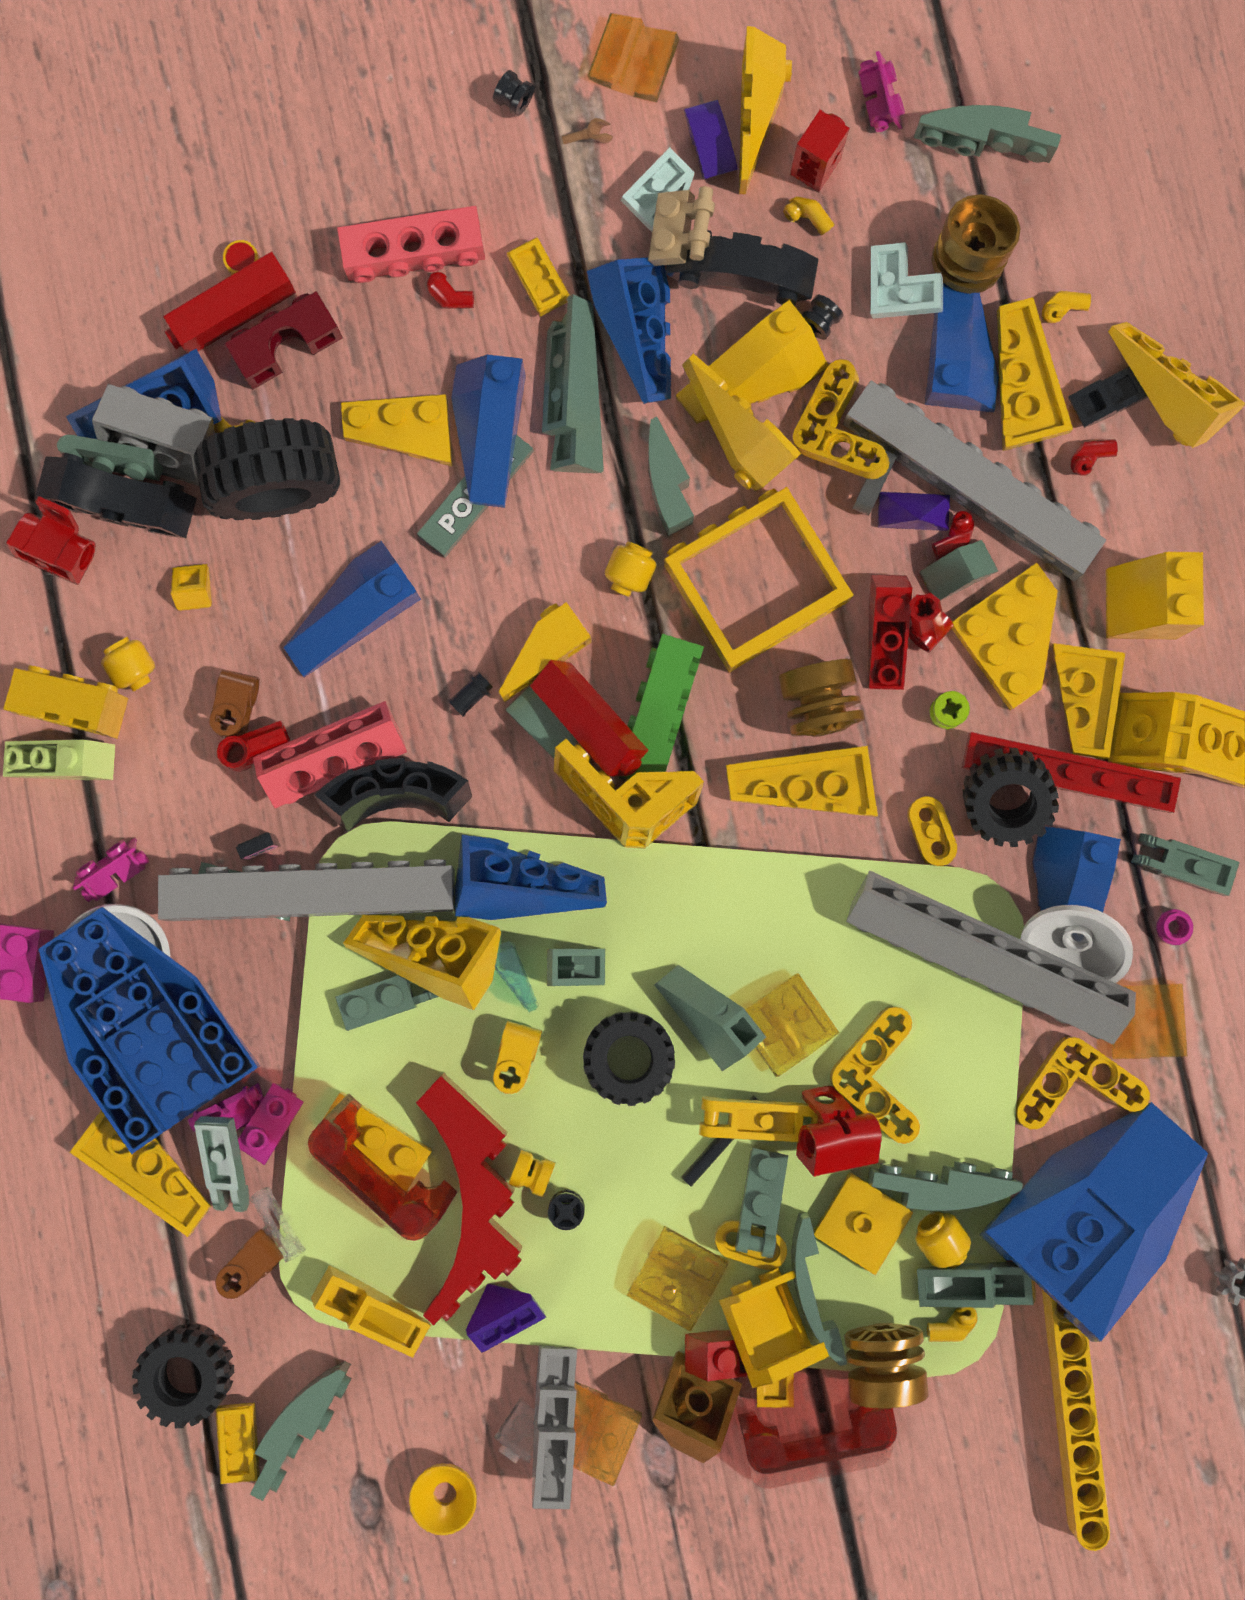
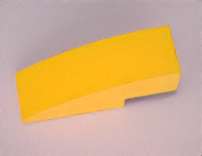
M330 1265L311 1296L315 1309L346 1322L349 1329L412 1358L431 1326L430 1322L399 1302Z

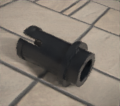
M480 672L475 676L471 674L469 676L471 680L448 700L463 717L485 695L488 697L491 695L489 691L493 686Z

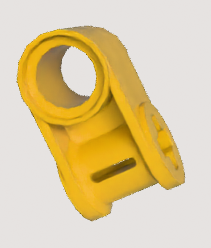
M507 1021L493 1076L494 1084L499 1091L505 1094H514L524 1087L531 1064L536 1056L542 1030ZM510 1067L516 1068L515 1074L521 1077L520 1082H514L511 1087L505 1086L506 1080L500 1077L501 1072H507Z

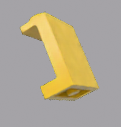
M779 1268L770 1270L758 1276L760 1283L753 1285L751 1280L735 1285L730 1288L732 1295L719 1300L752 1388L773 1384L829 1357L824 1342L810 1344L787 1285V1281L796 1278L794 1270L781 1274Z

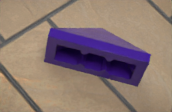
M880 492L878 528L948 531L950 495Z
M487 1284L469 1321L466 1333L480 1352L483 1353L545 1319L546 1315L531 1294Z

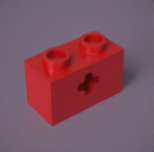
M819 109L797 143L790 175L815 191L820 192L842 158L850 127L846 126L839 116L832 113L827 114Z

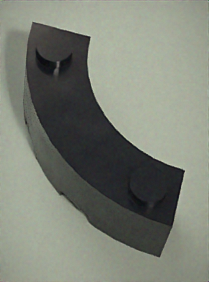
M707 230L710 233L709 246L705 248L703 260L691 259L689 257V249L687 250L686 263L666 266L665 274L677 280L678 284L684 288L696 289L704 285L734 287L772 297L781 305L788 300L793 305H796L799 301L812 299L819 259L785 243L781 245V248L761 244L762 237L733 232L732 239L722 236H712V231Z
M62 453L61 457H45L35 498L42 497L76 513L80 511L100 516L99 520L125 527L131 525L141 529H148V532L154 534L187 538L197 498L183 492L184 486L170 481H163L162 485L118 476L83 464V458L69 453Z
M389 758L376 760L373 765L355 771L352 768L340 774L324 785L314 796L322 812L349 832L356 824L370 815L393 808L426 810L450 822L472 798V793L467 779L442 765L429 761L426 764L405 761V758Z

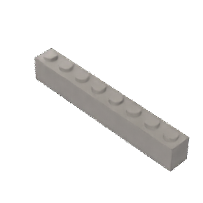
M872 380L869 382L846 415L843 422L844 426L860 437L876 442L883 446L884 450L897 455L895 459L897 462L944 494L950 495V498L1072 581L1077 580L1084 574L1107 540L1100 535L1097 527L1088 522L1081 523L1070 515L1071 511L1059 502H1050L1041 495L1042 492L1038 487L1029 482L1022 483L1012 476V471L1007 466L999 462L993 463L985 458L979 447L969 442L963 443L954 437V432L948 426L939 422L935 424L925 417V413L920 407L913 403L906 404L895 397V392L889 386L883 383L876 384Z
M443 859L424 860V866L410 867V861H388V868H373V862L351 863L352 869H337L336 863L315 864V870H301V865L285 864L279 865V871L265 872V866L254 865L243 866L241 873H228V867H207L206 874H192L191 868L169 869V875H158V919L163 921L455 912V869L452 865L446 866V860Z
M870 870L851 903L846 922L854 925L859 930L870 932L887 940L896 947H902L920 955L926 961L944 966L961 977L970 978L987 986L996 993H1002L1020 1001L1026 1007L1035 1008L1054 1017L1061 1023H1067L1083 1030L1094 1038L1102 1039L1114 1045L1135 1015L1136 992Z

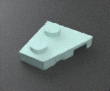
M669 147L622 196L620 201L652 232L658 193L689 190L695 172Z

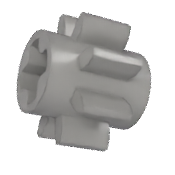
M1240 1258L1237 1265L1225 1259V1267L1221 1272H1214V1275L1219 1278L1221 1284L1216 1288V1291L1222 1295L1229 1294L1228 1301L1236 1306L1239 1304L1240 1298L1245 1300L1244 1258ZM1236 1278L1243 1279L1242 1284L1234 1285Z

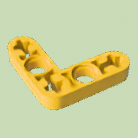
M844 359L835 360L826 368L794 430L793 442L800 453L806 457L866 479L880 478L887 472L890 464L883 446L836 429L858 386L859 377L854 365L850 361ZM846 372L848 375V379H841L839 383H837L835 377H842ZM825 401L835 403L833 411L828 415H819L817 413L818 406ZM812 420H814L817 423L816 427L814 426ZM814 433L817 439L815 441L809 440L806 445L803 438L805 436L811 437ZM841 442L850 444V449L846 455L842 457L832 455V449L836 444ZM858 450L861 456L867 459H873L877 455L879 462L871 463L868 467L865 460L857 456Z
M891 1006L879 1013L834 1065L830 1073V1080L833 1087L859 1111L875 1115L881 1130L898 1143L906 1144L916 1139L919 1134L920 1124L918 1119L872 1078L912 1029V1019L909 1013L900 1007ZM900 1014L902 1016L900 1024L903 1028L900 1031L893 1029L886 1037L892 1039V1042L888 1046L883 1038L873 1034V1032L878 1027L879 1031L883 1033L889 1027V1022L886 1018L889 1015L896 1017ZM868 1040L877 1041L881 1047L879 1057L872 1061L864 1059L861 1054V1047ZM853 1068L855 1073L852 1077L862 1086L865 1080L870 1082V1085L860 1091L857 1100L852 1098V1095L858 1092L847 1083L843 1087L839 1084L842 1078L838 1074L842 1069L849 1072ZM871 1092H880L884 1097V1106L878 1112H870L865 1107V1098ZM893 1104L897 1106V1109L893 1110L892 1113L897 1118L903 1121L907 1117L910 1119L907 1126L911 1130L908 1134L900 1132L896 1135L894 1132L897 1127L888 1118H886L884 1124L879 1121L889 1114Z
M1066 1036L1054 1045L1018 1098L1016 1103V1121L1028 1129L1037 1130L1042 1128L1049 1121L1077 1078L1117 1106L1131 1112L1143 1110L1148 1105L1150 1092L1144 1082L1084 1040ZM1077 1045V1054L1085 1059H1089L1090 1054L1094 1057L1085 1065L1074 1059H1069L1067 1062L1068 1054L1064 1051V1048ZM1101 1063L1106 1064L1111 1071L1109 1080L1104 1084L1096 1083L1092 1076L1094 1067ZM1050 1072L1056 1073L1061 1079L1060 1088L1053 1093L1046 1092L1042 1086L1044 1076ZM1118 1082L1127 1088L1133 1089L1137 1087L1135 1093L1139 1098L1136 1102L1130 1100L1126 1103L1125 1101L1128 1096L1114 1087ZM1035 1090L1041 1096L1051 1099L1048 1105L1041 1101L1036 1107V1112L1040 1114L1038 1119L1030 1118L1028 1121L1025 1120L1027 1113L1023 1111L1026 1105L1033 1107L1039 1099L1032 1096Z

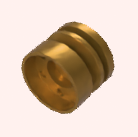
M983 194L970 195L957 201L949 211L943 229L933 247L931 261L934 272L941 273L943 283L955 291L971 294L984 292L993 287L1000 278L1003 269L1008 263V259L1019 241L1021 228L1017 215L1007 204L996 197Z
M837 659L790 670L778 676L783 700H800L801 706L787 712V718H804L805 720L790 726L791 736L819 737L844 731L853 724L865 720L863 710L846 711V708L861 702L860 696H843L842 690L853 686L857 682L851 659Z
M878 1323L858 1327L844 1334L845 1345L850 1348L846 1353L848 1363L862 1366L848 1373L849 1396L852 1403L869 1408H899L919 1404L929 1397L927 1372L923 1367L913 1365V1363L921 1361L925 1357L924 1349L919 1346L924 1341L923 1331L920 1328L911 1325Z

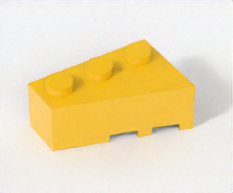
M32 665L28 666L27 671L14 668L3 710L118 739L129 699L119 694L118 688L102 682H97V686L84 683L85 679L64 673L62 678L49 676L50 670Z

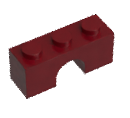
M315 291L312 294L306 293L298 296L293 300L291 306L280 312L273 311L262 318L261 323L250 329L244 328L235 332L231 336V340L227 341L225 345L253 390L283 373L275 356L278 346L283 341L291 338L302 340L308 346L311 353L315 355L343 339L318 292Z

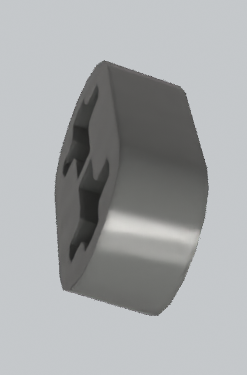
M886 451L890 463L887 472L880 478L865 480L852 509L869 516L897 455ZM876 457L874 463H878V462H879V460H878L877 457Z

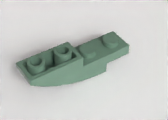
M969 105L937 110L922 115L914 138L921 140L925 145L931 147L943 146L954 149L956 153L962 156L975 155L980 157L984 146L988 145L1000 153L1012 152L1023 155L1032 162L1050 163L1058 149L1061 135L1029 126L1028 123L1032 112L994 105Z
M959 1161L954 1162V1167L943 1165L941 1180L938 1179V1173L917 1169L916 1175L901 1173L902 1167L886 1163H880L879 1169L869 1167L867 1182L872 1187L902 1192L900 1203L906 1208L927 1211H950L987 1205L1021 1191L1023 1186L1021 1181L1012 1177V1171L991 1167L990 1173L976 1171L977 1165Z
M343 1361L325 1371L303 1388L283 1409L254 1453L267 1460L250 1495L264 1501L270 1490L277 1492L287 1474V1471L281 1469L287 1456L292 1459L295 1458L304 1441L303 1437L312 1440L317 1430L322 1432L326 1430L335 1412L329 1409L330 1404L335 1396L340 1399L342 1398L352 1379L346 1375L351 1366L350 1363Z

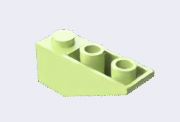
M90 740L5 741L3 777L113 780L115 744Z

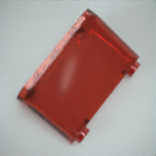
M348 1093L312 1131L306 1142L307 1156L393 1236L405 1241L420 1240L441 1220L458 1191L445 1179L439 1185L433 1187H426L418 1180L408 1192L403 1190L353 1144L364 1132L356 1121L357 1113L362 1104Z
M859 1406L856 1410L848 1411L851 1429L787 1443L780 1441L777 1426L768 1427L763 1425L758 1420L755 1411L738 1414L748 1470L752 1481L761 1488L772 1489L885 1464L892 1456L897 1437V1426L893 1408Z

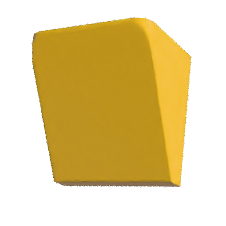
M208 564L172 568L171 596L177 610L211 607L212 597Z

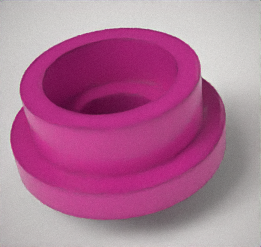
M1172 909L1160 915L1156 923V931L1163 942L1169 945H1181L1191 938L1193 922L1184 911ZM1171 921H1176L1179 925V930L1175 934H1172L1168 928Z

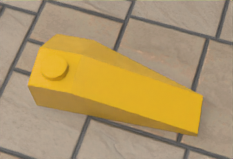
M788 300L761 320L708 367L726 382L729 388L727 393L731 397L733 395L739 398L743 397L752 404L757 401L760 403L769 400L770 397L787 391L790 393L801 389L824 372L828 364L811 326L792 302ZM690 382L676 394V398L696 424L707 421L708 418Z
M1120 323L1111 326L1108 333L1164 424L1174 432V438L1182 445L1194 448L1206 443L1245 406V402L1210 375L1206 380H1203L1192 373L1190 369L1191 363L1184 358L1178 359L1173 356L1164 355L1165 349L1162 344L1130 323Z
M362 915L343 944L346 948L450 1002L475 1010L493 981L501 931L499 927L470 917H457L456 921H439L436 916H425V920H405L403 916Z

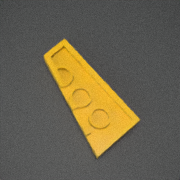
M1031 297L999 306L997 310L1002 451L1069 434L1073 427L1034 298Z
M868 746L725 766L729 796L732 802L878 817Z
M102 1110L70 1151L72 1155L186 1237H190L212 1207L156 1138L131 1154Z

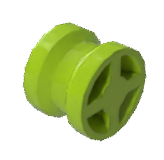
M945 692L932 702L929 710L930 718L939 728L945 730L953 729L967 719L970 711L969 702L959 692Z

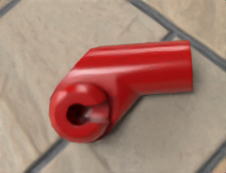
M433 272L429 276L426 284L428 293L442 308H474V291H455L446 280L447 276L442 272Z
M1116 439L1083 442L1071 458L1070 465L1073 473L1086 476L1092 472V467L1098 458L1116 457L1118 452Z
M957 512L953 516L948 537L932 543V550L937 559H941L955 549L970 543L974 530V521L969 512Z

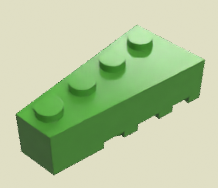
M662 634L658 649L651 648L646 668L651 669L648 682L641 681L635 700L641 703L637 716H630L627 725L649 751L641 759L642 763L638 770L629 776H619L620 780L628 781L637 772H666L704 646Z

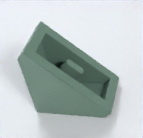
M980 540L955 549L921 570L919 574L929 593H932L941 601L997 573L998 569L984 542Z
M548 949L547 986L605 985V949Z

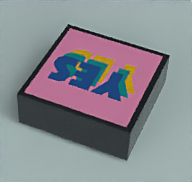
M266 832L238 844L236 849L240 859L251 860L281 845L275 834Z

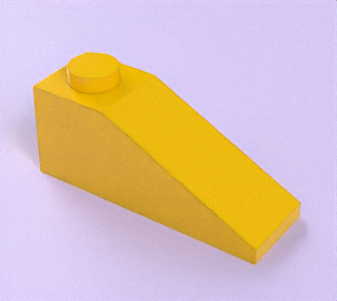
M567 602L560 607L555 603L540 614L542 619L536 623L499 690V694L504 702L531 685L550 660L566 661L592 643L591 636Z

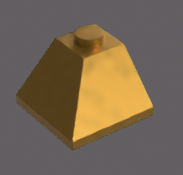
M677 1351L652 1421L671 1447L705 1463L721 1452L742 1384L733 1379L707 1382L685 1372V1354Z

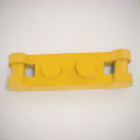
M705 1096L702 1097L701 1109L705 1110L704 1122H700L699 1135L711 1138L798 1142L799 1130L803 1126L804 1117H811L810 1124L817 1123L818 1116L807 1103L723 1099ZM719 1112L729 1113L728 1124L718 1123Z

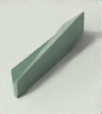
M572 294L567 298V313L562 321H553L547 331L542 433L550 436L555 435L550 470L555 472L602 473L604 466L593 304Z

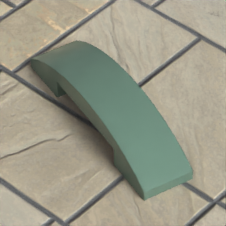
M806 1212L799 1213L794 1227L791 1249L792 1270H794L796 1278L793 1280L797 1297L804 1316L820 1343L824 1342L830 1357L838 1365L843 1366L847 1364L839 1329L834 1320L821 1322L805 1257L819 1254L811 1219Z

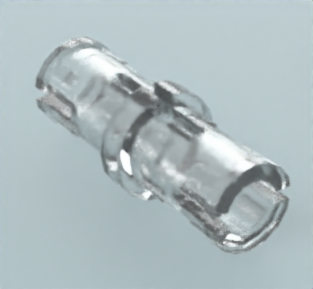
M266 1187L250 1197V1201L254 1204L265 1224L263 1230L267 1236L271 1235L283 1255L284 1261L289 1262L301 1255L306 1249L302 1246L290 1224V1221H292L289 1213L284 1214L271 1188ZM270 1211L273 1212L286 1237H283L269 1213Z

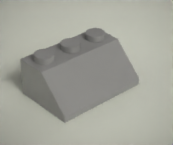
M108 384L92 419L97 440L151 449L164 468L162 475L199 486L193 457L200 442L208 440L209 436L215 433L212 417L198 409L188 410L175 406L164 398L157 397L154 399L141 395L130 387H117Z

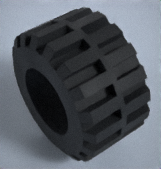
M1000 748L994 750L995 756L991 758L986 753L980 757L981 765L973 763L969 768L971 776L966 775L963 782L965 787L962 790L963 800L972 828L975 832L980 831L981 838L987 842L993 837L994 844L998 846H1003L1005 841L1009 842L1010 847H1018V841L1025 840L1027 845L1034 842L1032 836L1035 834L1041 838L1047 833L1044 826L1053 825L1055 821L1053 813H1058L1059 809L1057 798H1059L1049 769H1046L1044 762L1040 758L1035 760L1033 754L1026 750L1023 755H1020L1018 748H1010L1009 753L1003 754V750ZM1019 784L1031 790L1026 802L1016 809L1001 810L989 803L994 792L1005 785Z
M633 1011L618 1012L601 1020L591 1031L584 1048L583 1067L591 1087L595 1088L598 1095L602 1098H607L617 1105L628 1104V1106H636L637 1103L643 1102L645 1104L651 1101V1098L654 1096H659L664 1091L666 1084H669L673 1069H675V1051L664 1027L652 1017ZM625 1036L641 1039L648 1046L651 1054V1062L647 1071L641 1077L633 1080L617 1077L610 1070L607 1062L610 1046L617 1039Z
M185 1324L178 1325L173 1330L168 1329L163 1332L140 1354L136 1361L139 1365L133 1370L132 1378L137 1379V1382L132 1386L133 1395L140 1393L141 1398L136 1403L140 1409L144 1406L149 1409V1413L146 1416L150 1420L157 1416L161 1418L159 1425L164 1427L174 1422L175 1429L184 1428L187 1423L190 1426L199 1424L203 1418L209 1417L227 1396L226 1393L231 1389L233 1383L230 1377L235 1373L234 1365H229V1361L233 1356L231 1350L224 1352L222 1346L226 1342L222 1337L217 1341L212 1337L215 1331L207 1328L202 1332L200 1331V1325L192 1324L189 1328H186ZM170 1358H186L197 1366L202 1378L200 1391L184 1393L172 1386L167 1377L166 1370Z

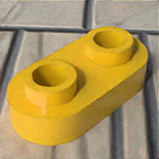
M929 796L913 801L908 808L907 819L922 859L927 864L933 866L949 864L957 854V843L943 805L936 798ZM921 809H927L930 812L931 817L928 822L920 819L919 812ZM934 842L942 845L943 851L939 856L931 851V846Z
M738 1220L724 1221L715 1232L714 1240L716 1247L727 1258L764 1270L777 1269L786 1260L787 1246L777 1233L773 1258L762 1257L760 1252L748 1250L747 1253L735 1251V1244L730 1245L726 1242L728 1233L738 1231ZM751 1225V1235L763 1237L764 1229Z

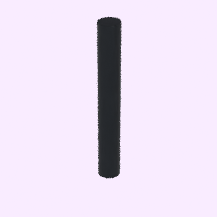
M754 1095L750 1098V1100H758ZM715 1138L681 1178L692 1187L734 1139Z

